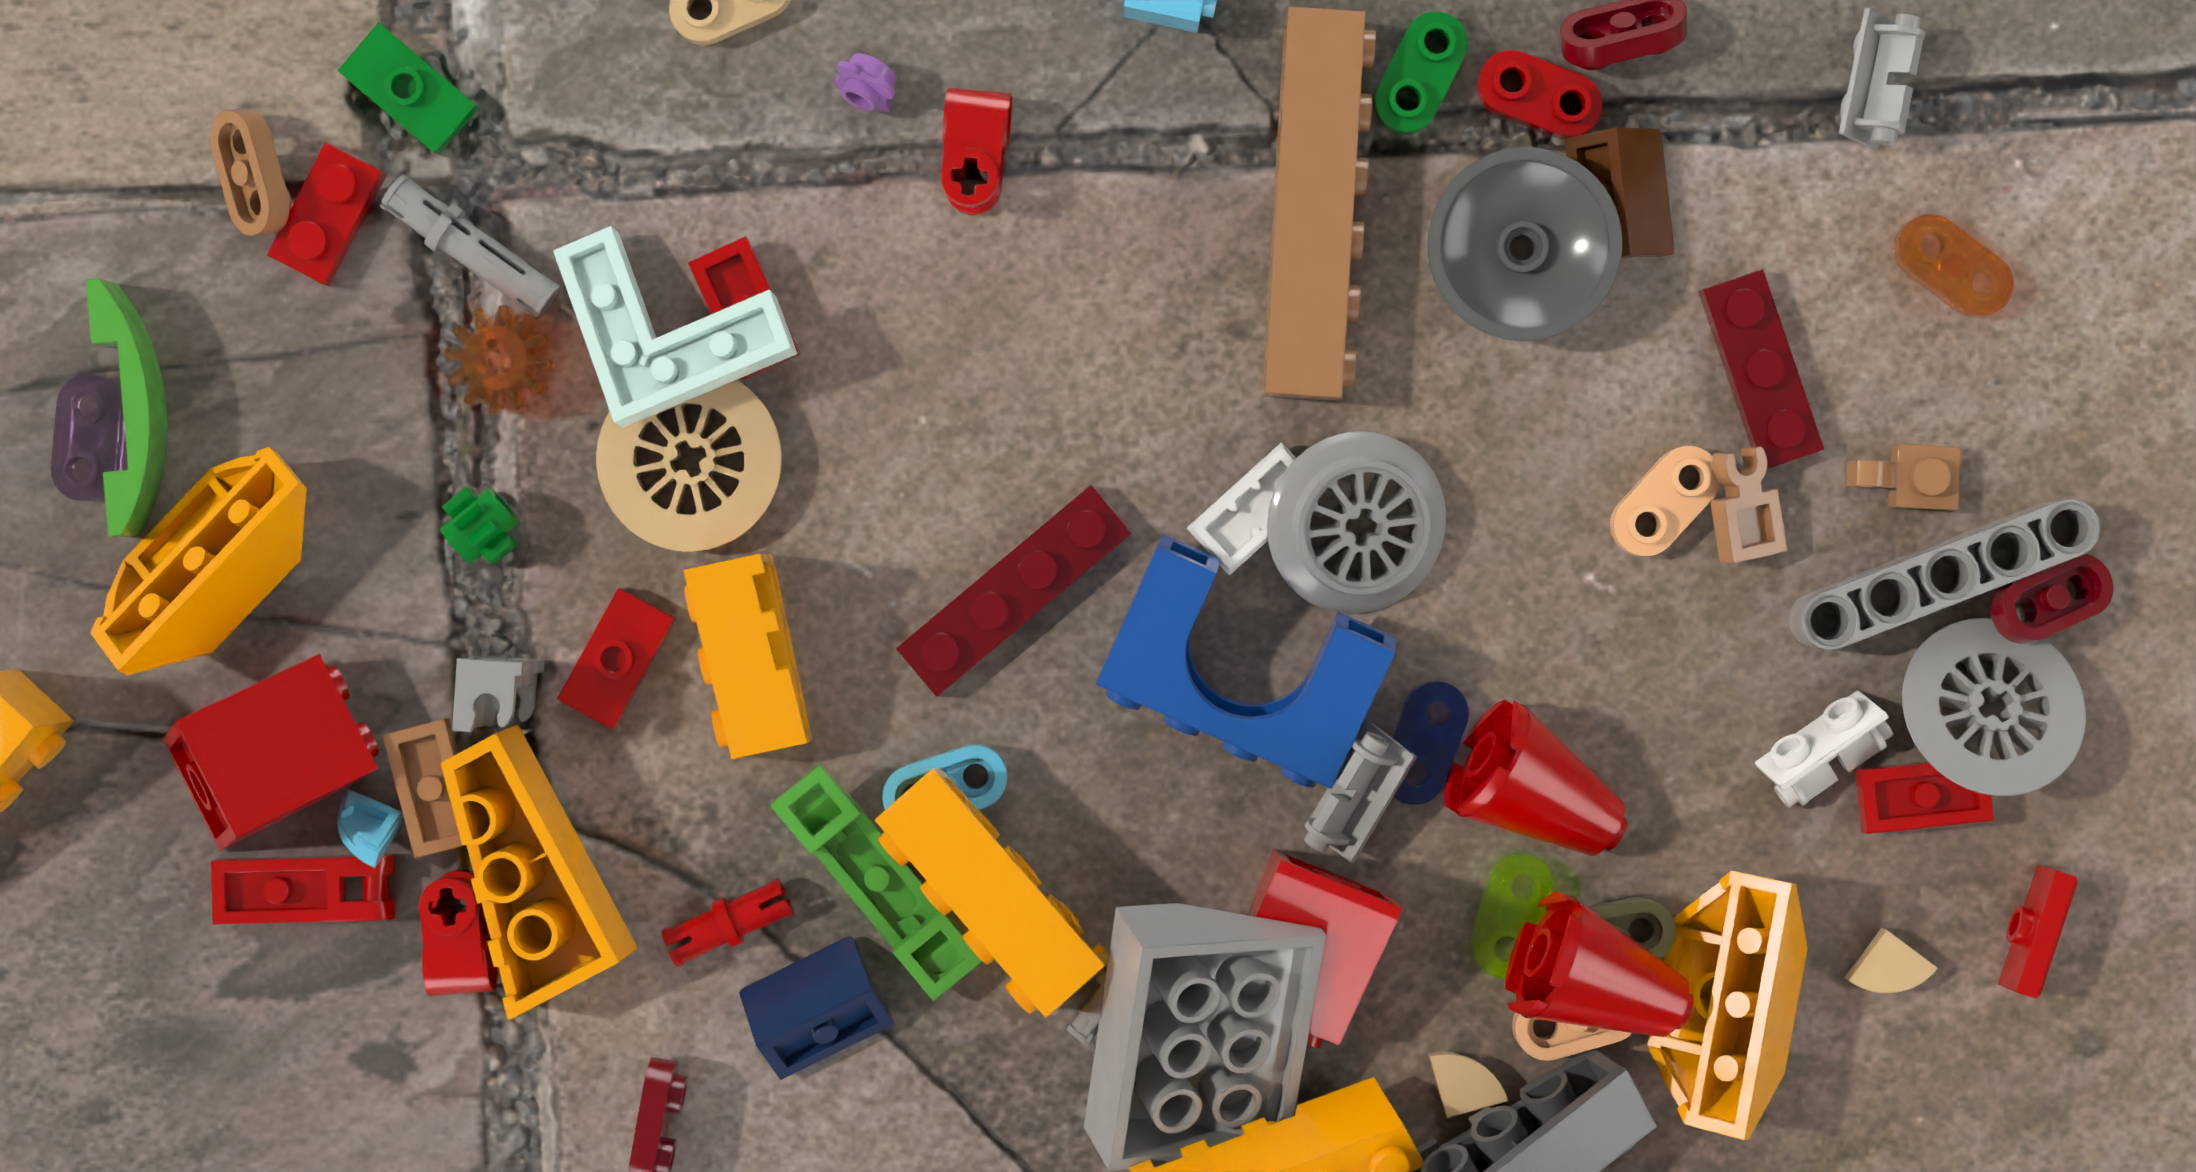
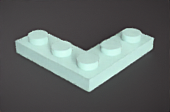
M612 226L553 250L612 419L621 428L798 354L778 299L770 290L660 337H656L619 232Z

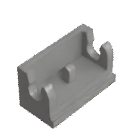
M482 655L457 658L452 731L472 732L474 728L482 726L492 727L495 725L496 719L500 727L507 726L515 713L516 693L521 701L518 709L519 720L521 722L527 721L535 709L537 673L544 672L545 660Z

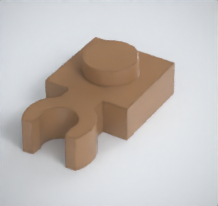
M1762 447L1741 448L1743 467L1740 472L1736 468L1734 453L1713 454V474L1717 481L1724 486L1726 497L1710 500L1720 563H1738L1787 551L1778 489H1762L1761 480L1767 471V457Z

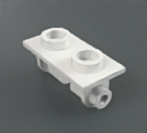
M1857 690L1850 696L1831 703L1825 709L1823 715L1797 733L1785 736L1777 741L1770 752L1754 763L1758 769L1776 784L1774 790L1788 808L1797 802L1804 806L1813 797L1838 781L1837 776L1828 763L1835 757L1838 758L1846 771L1851 772L1873 755L1887 748L1885 740L1893 736L1891 728L1885 721L1889 717L1885 711Z

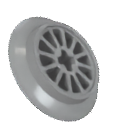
M1358 431L1337 434L1305 450L1291 463L1280 478L1274 490L1268 511L1267 536L1269 548L1274 563L1283 579L1306 601L1332 612L1346 614L1377 611L1400 601L1410 594L1426 578L1434 566L1445 536L1446 507L1441 486L1433 470L1407 444L1393 437L1375 432ZM1365 472L1375 473V476L1365 496L1363 474ZM1350 475L1351 496L1349 499L1337 484L1339 479ZM1392 479L1397 484V488L1380 501L1388 480ZM1327 488L1338 502L1336 509L1318 503V499ZM1407 500L1409 506L1408 513L1387 515ZM1361 509H1364V515L1373 520L1374 525L1372 530L1361 531L1359 540H1356L1355 534L1346 529V523L1348 519H1358ZM1314 511L1332 517L1331 522L1328 524L1310 526L1311 516ZM1410 525L1407 539H1402L1388 533L1390 527ZM1333 536L1317 550H1313L1311 544L1313 537ZM1383 541L1403 547L1393 562L1382 548ZM1341 550L1334 569L1328 571L1323 566L1324 562ZM1371 550L1383 565L1381 571L1372 575L1370 569ZM1356 555L1358 575L1355 578L1346 577Z
M1992 618L1963 620L1938 630L1922 643L1912 657L1905 673L1902 689V707L1906 725L1914 743L1925 759L1938 772L1964 788L1993 796H2015L2033 792L2050 784L2065 772L2080 749L2086 725V708L2080 683L2067 660L2046 639L2018 644L2004 638L1996 629ZM1980 661H1987L1990 664L1988 679ZM1958 665L1964 666L1968 678L1956 669ZM2004 667L2016 674V677L2009 684H2005L2002 680ZM1945 681L1957 693L1943 690L1941 687L1942 682ZM2021 681H2025L2032 692L2020 695L2015 692V688ZM1997 700L2003 710L1997 717L1991 715L1985 718L1980 713L1979 708L1984 702L1988 704ZM2037 704L2040 714L2025 711L2022 707ZM1939 705L1959 710L1960 712L1942 716ZM1965 724L1967 730L1958 740L1954 739L1947 729L1948 727ZM2023 727L2037 730L2039 733L2037 739ZM1973 734L1978 736L1976 754L1964 747V743ZM1992 740L2001 760L1990 757ZM2012 742L2022 749L2025 754L2022 756L2017 755Z

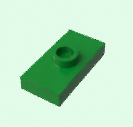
M379 22L337 70L438 156L479 110L475 103Z

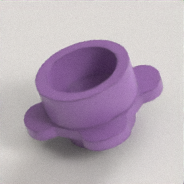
M862 53L854 54L849 62H839L836 69L841 75L836 76L834 84L848 103L864 111H873L874 109L880 112L890 111L892 103L888 99H892L895 95L894 86L897 83V76L890 67L882 61Z

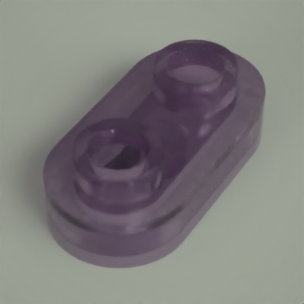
M82 374L67 381L57 397L51 476L57 489L66 497L77 501H99L105 498L103 472L120 471L123 467L125 426L121 387L107 377ZM92 394L97 401V409L92 416L86 418L80 412L79 405L84 396ZM85 457L91 464V474L86 480L80 481L74 474V466L79 459Z

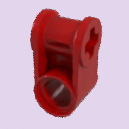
M958 88L947 89L943 115L944 147L941 183L950 204L960 213L970 216L981 215L991 210L999 201L1002 191L1005 150H1008L1011 131L1012 93ZM969 169H978L982 180L987 182V184L976 185L974 195H965L961 184L956 182V180L967 179Z
M457 869L445 873L424 889L419 900L423 941L422 973L428 996L495 991L497 987L498 967L493 966L487 943L491 940L482 903H477L471 879L474 878V873L469 870ZM451 890L454 898L465 899L467 906L457 914H455L453 906L443 905L441 898Z

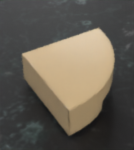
M1881 928L1844 979L1871 992L1898 993L1920 985L1937 970V967L1891 932Z
M1441 1051L1428 1053L1443 1111L1447 1118L1508 1101L1498 1079L1478 1061L1455 1052Z

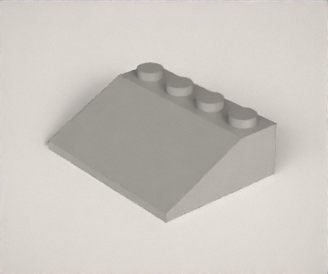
M1180 903L1116 907L1084 1121V1129L1108 1171L1129 1169L1128 1167L1149 1159L1153 1166L1157 1167L1182 1158L1180 1148L1205 1139L1208 1147L1243 1135L1241 1126L1265 1117L1266 1121L1279 1122L1294 1116L1326 934L1321 928Z

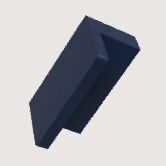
M851 936L845 937L742 988L739 992L756 1047L780 1080L895 1024L889 1007L871 981L859 947Z

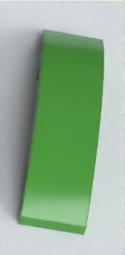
M100 278L85 279L91 344L118 348L128 470L103 472L108 536H140L157 500L165 466L168 425L164 383L152 341L130 299L116 283Z
M821 764L817 765L770 804L772 809L810 854L814 853L892 946L893 954L933 1001L982 962L966 944L962 937L964 933L949 913L946 916L941 914L923 894L920 886L924 882L908 863L904 867L900 866L886 852L877 839L883 832Z

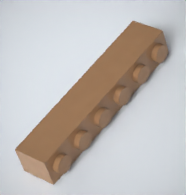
M1288 7L1285 15L1262 397L1338 401L1342 398L1343 387H1354L1356 349H1345L1347 323H1358L1360 285H1349L1351 259H1362L1364 243V222L1353 221L1354 196H1365L1368 177V158L1357 157L1358 132L1369 133L1372 111V94L1361 93L1362 68L1373 69L1376 45V31L1365 30L1366 11Z

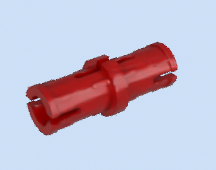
M777 877L770 883L729 902L725 897L711 903L712 910L673 927L662 929L661 934L665 946L673 945L689 937L692 938L690 943L668 952L676 967L679 968L686 962L726 943L731 948L744 943V935L785 917L794 916L795 913L790 899H785L764 908V903L787 893L781 880Z

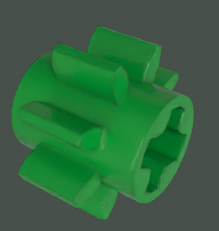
M464 487L442 506L451 519L440 527V531L452 548L467 563L473 564L483 555L488 563L491 564L493 562L496 564L518 546V543L509 533L521 522L506 501L491 487H488L480 495H477L472 488L467 489Z

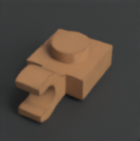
M1891 444L1890 462L1874 460L1846 461L1845 487L1889 489L1888 508L1956 511L1959 506L1961 447Z

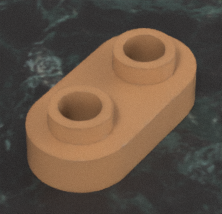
M235 109L220 112L215 117L211 126L210 146L231 220L235 227L247 236L275 234L282 230L287 222L291 209V198L286 188L274 147L272 131L263 116L256 110Z

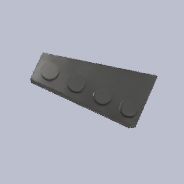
M1591 1049L1520 1088L1522 1100L1511 1106H1498L1492 1109L1488 1106L1468 1117L1472 1125L1471 1129L1441 1146L1437 1144L1434 1137L1417 1146L1416 1148L1425 1165L1413 1172H1600L1619 1156L1631 1151L1638 1141L1657 1126L1627 1069L1599 1051Z

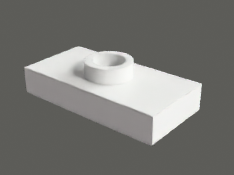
M1282 442L1186 528L1210 555L1221 559L1219 565L1228 575L1232 574L1268 541L1267 519L1274 490L1284 472L1296 459Z

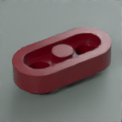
M1620 0L1577 11L1569 15L1560 26L1562 56L1570 64L1582 69L1599 70L1610 64L1647 55L1666 53L1682 43L1687 36L1686 6L1682 0Z
M2083 554L2003 585L1996 591L1992 599L1991 616L1993 623L2004 638L2014 643L2026 644L2045 639L2103 612L2110 604L2113 596L2111 574L2099 559ZM2068 580L2075 586V598L2070 596L2066 588ZM2016 603L2020 604L2024 609L2025 618L2023 622L2017 616Z
M651 1057L642 1089L628 1172L672 1171L677 1139L667 1137L671 1113L681 1114L688 1084V1076L677 1074L678 1061Z

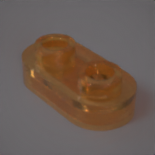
M1924 214L1907 221L1895 235L1893 255L1898 267L1959 314L1973 318L1987 316L2002 309L2009 301L2013 292L2014 282L2008 265L1999 256L1949 219L1937 214ZM1926 234L1935 236L1940 243V251L1936 257H1930L1922 250L1921 242ZM1977 272L1986 274L1991 281V288L1987 295H1981L1973 288L1972 282Z

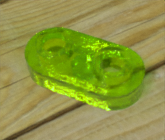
M1513 852L1504 855L1494 863L1487 878L1471 937V952L1479 967L1495 978L1505 979L1510 957L1502 959L1496 956L1494 946L1497 940L1504 936H1510L1516 941L1525 921L1537 925L1547 911L1537 905L1545 896L1554 891V881L1549 868L1544 862L1531 854ZM1519 875H1529L1533 881V889L1530 894L1525 897L1514 896L1511 890L1512 881Z

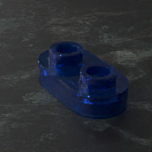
M1427 681L1416 686L1406 697L1392 738L1417 756L1415 761L1423 763L1426 768V776L1421 783L1416 785L1408 784L1405 779L1402 781L1393 797L1403 803L1418 805L1429 802L1441 792L1469 718L1467 701L1463 694L1453 685L1442 681ZM1435 701L1443 702L1448 708V717L1441 725H1431L1426 718L1427 707Z

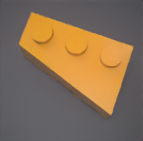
M760 553L683 570L687 584L685 585V598L691 621L697 623L703 646L698 648L702 676L706 685H713L719 708L711 711L713 729L719 748L728 746L731 759L806 744L812 741L773 554Z

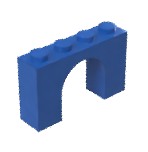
M1162 533L1101 669L1096 685L1107 689L1106 696L1121 706L1139 710L1143 705L1165 715L1164 721L1182 733L1197 736L1202 731L1222 740L1223 748L1238 758L1255 762L1260 757L1282 767L1280 772L1286 778L1299 785L1313 788L1316 783H1319L1331 789L1396 653V637L1341 612H1337L1308 675L1294 690L1276 700L1263 703H1246L1230 699L1214 690L1202 678L1194 664L1190 649L1191 629L1216 577L1221 559Z

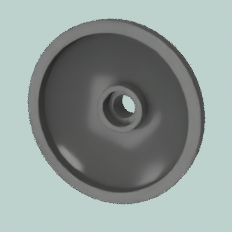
M1517 147L1500 150L1486 155L1467 166L1450 182L1442 193L1433 212L1428 231L1429 266L1433 280L1445 302L1463 321L1473 328L1493 337L1511 341H1536L1551 338L1574 328L1588 318L1601 305L1612 288L1622 256V231L1619 216L1605 187L1587 168L1577 161L1558 152L1542 148ZM1523 237L1531 242L1533 254L1529 259L1518 260L1511 255L1509 246L1513 239Z

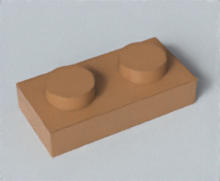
M449 718L382 735L414 858L465 846L461 843L441 767V762L458 754Z

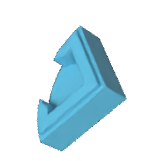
M346 788L338 812V832L343 843L352 854L375 868L400 831L404 816L402 811Z

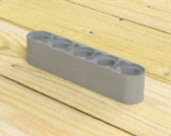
M2067 499L2037 504L1803 595L1796 600L1790 609L1788 618L1790 631L1795 639L1806 647L1825 650L1843 648L2083 555L2091 550L2098 540L2100 532L2099 518L2093 508L2083 501ZM2060 511L2070 518L2073 526L2072 537L2063 546L2055 542L2050 530L2052 519ZM2001 534L2009 538L2014 549L2013 560L2004 569L1995 565L1990 553L1993 541ZM1941 557L1950 561L1955 572L1953 584L1944 592L1935 588L1930 576L1933 564ZM1881 580L1890 583L1896 595L1895 605L1885 615H1880L1875 611L1870 599L1872 589ZM1822 603H1827L1831 606L1837 618L1834 631L1826 638L1817 636L1811 628L1810 622L1812 612Z

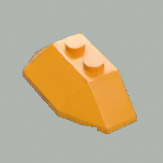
M266 447L258 450L256 455L239 457L210 468L123 559L107 594L103 616L96 619L90 632L119 672L128 676L213 653L301 561L307 488L275 450Z
M1730 871L1719 880L1717 885L1702 894L1673 918L1675 939L1671 949L1664 956L1663 962L1688 980L1689 993L1692 994L1694 999L1693 1009L1687 1023L1681 1029H1675L1666 1037L1649 1035L1647 1046L1667 1088L1679 1106L1677 1110L1685 1125L1742 1140H1749L1785 1074L1808 946L1796 884L1739 871Z

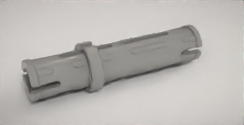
M405 174L400 175L382 198L380 207L399 220H402L426 238L424 245L434 252L443 250L498 291L518 303L522 308L531 313L534 318H541L558 296L561 289L560 285L540 274L517 255L476 228L464 218L465 211L455 204L448 207L423 190L422 187L410 180Z

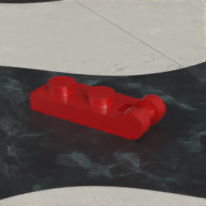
M385 853L375 868L364 863L355 855L220 858L212 860V925L395 919L396 901L395 898H389L388 875L395 874L394 854ZM363 876V899L346 900L345 877Z

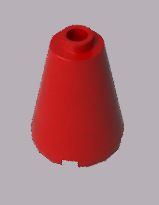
M1507 700L1499 701L1485 712L1469 731L1463 744L1473 750L1463 767L1452 762L1443 791L1445 806L1454 811L1458 816L1589 856H1596L1603 850L1610 851L1621 841L1628 824L1627 818L1624 817V802L1525 705L1513 700V704Z
M1557 891L1545 896L1537 905L1547 910L1538 924L1535 925L1525 921L1511 952L1505 977V990L1516 994V1002L1507 1003L1509 1010L1530 1019L1657 1037H1666L1675 1029H1681L1687 1023L1694 1004L1693 996L1689 993L1688 980L1574 896Z

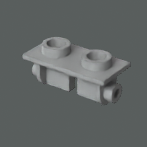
M1871 8L1864 9L1861 28L1854 40V62L1848 91L1841 103L1839 134L1872 149H1878L1879 144L1895 146L1898 135L1905 134L1913 88L1907 85H1893L1895 75L1916 76L1922 44L1926 32L1920 29L1922 18L1910 14H1897L1894 21Z
M1367 721L1358 737L1354 740L1332 788H1327L1313 814L1306 821L1304 826L1308 832L1304 837V841L1320 852H1326L1330 846L1350 863H1354L1417 756L1371 721Z

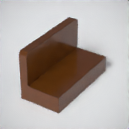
M1615 127L1565 138L1566 156L1583 165L1601 182L1616 207L1622 231L1621 259L1673 255L1674 242L1661 131L1652 128Z

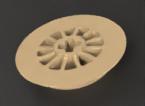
M738 380L624 428L614 423L609 411L600 431L596 452V467L600 487L606 502L619 521L631 532L648 543L661 548L682 552H696L720 547L735 540L752 528L765 513L775 495L782 465L780 439L770 413L758 396ZM686 405H701L702 410L695 431L690 434L684 408ZM672 408H675L680 431L677 437L660 419L662 413ZM713 410L720 412L726 417V423L708 438H704L711 412ZM652 422L668 440L666 447L642 439V435ZM732 428H736L742 441L741 444L714 450V445ZM685 442L693 449L704 448L707 457L699 462L702 472L695 477L688 470L677 471L673 463L681 457L679 446ZM643 447L661 453L663 460L638 467V448ZM744 453V470L742 472L717 464L718 458ZM666 469V475L651 489L646 491L640 480V475ZM713 472H719L739 480V484L731 496L728 497L712 478ZM676 480L677 485L670 507L666 509L655 501V496ZM702 482H705L721 500L720 506L708 512L705 508L701 488ZM688 485L691 486L697 510L693 515H685L679 512Z

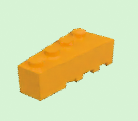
M932 768L875 819V822L884 831L877 838L882 847L900 866L904 867L909 861L927 880L920 886L926 898L944 916L953 910L969 929L962 935L966 944L986 965H989L994 959L1011 977V980L1005 984L1006 989L1028 1014L1038 1009L1045 1018L1048 1017L1107 966L1109 952L1099 942L1094 948H1090L1081 937L1084 934V930L1079 924V919L1063 901L1060 902L1052 894L1048 897L1043 894L1038 888L1042 885V882L1032 867L1013 848L1007 846L1004 849L996 840L1000 836L997 829L941 768Z
M1372 1077L1297 1105L1295 1116L1279 1122L1266 1121L1265 1117L1242 1125L1243 1135L1211 1147H1208L1204 1139L1180 1148L1182 1158L1155 1168L1149 1159L1128 1168L1130 1172H1413L1424 1166L1425 1163L1376 1079Z

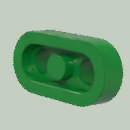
M1440 11L1427 12L1414 19L1407 28L1374 94V113L1379 123L1386 130L1398 135H1412L1423 130L1434 118L1467 51L1468 40L1465 29L1455 17ZM1433 32L1443 35L1447 41L1446 51L1440 54L1430 52L1425 46V36ZM1403 89L1412 90L1418 97V107L1411 111L1401 109L1396 103V93Z

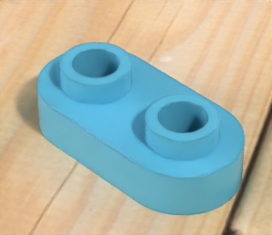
M983 744L965 745L901 766L886 781L882 800L886 810L904 794L906 786L919 781L932 768H941L969 798L973 805L980 810L994 804L1002 796L1007 784V767L1001 755L993 748ZM971 764L984 766L988 772L987 782L979 787L970 786L964 779L966 767Z

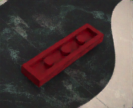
M1090 485L896 649L937 697L1132 533L1092 485Z

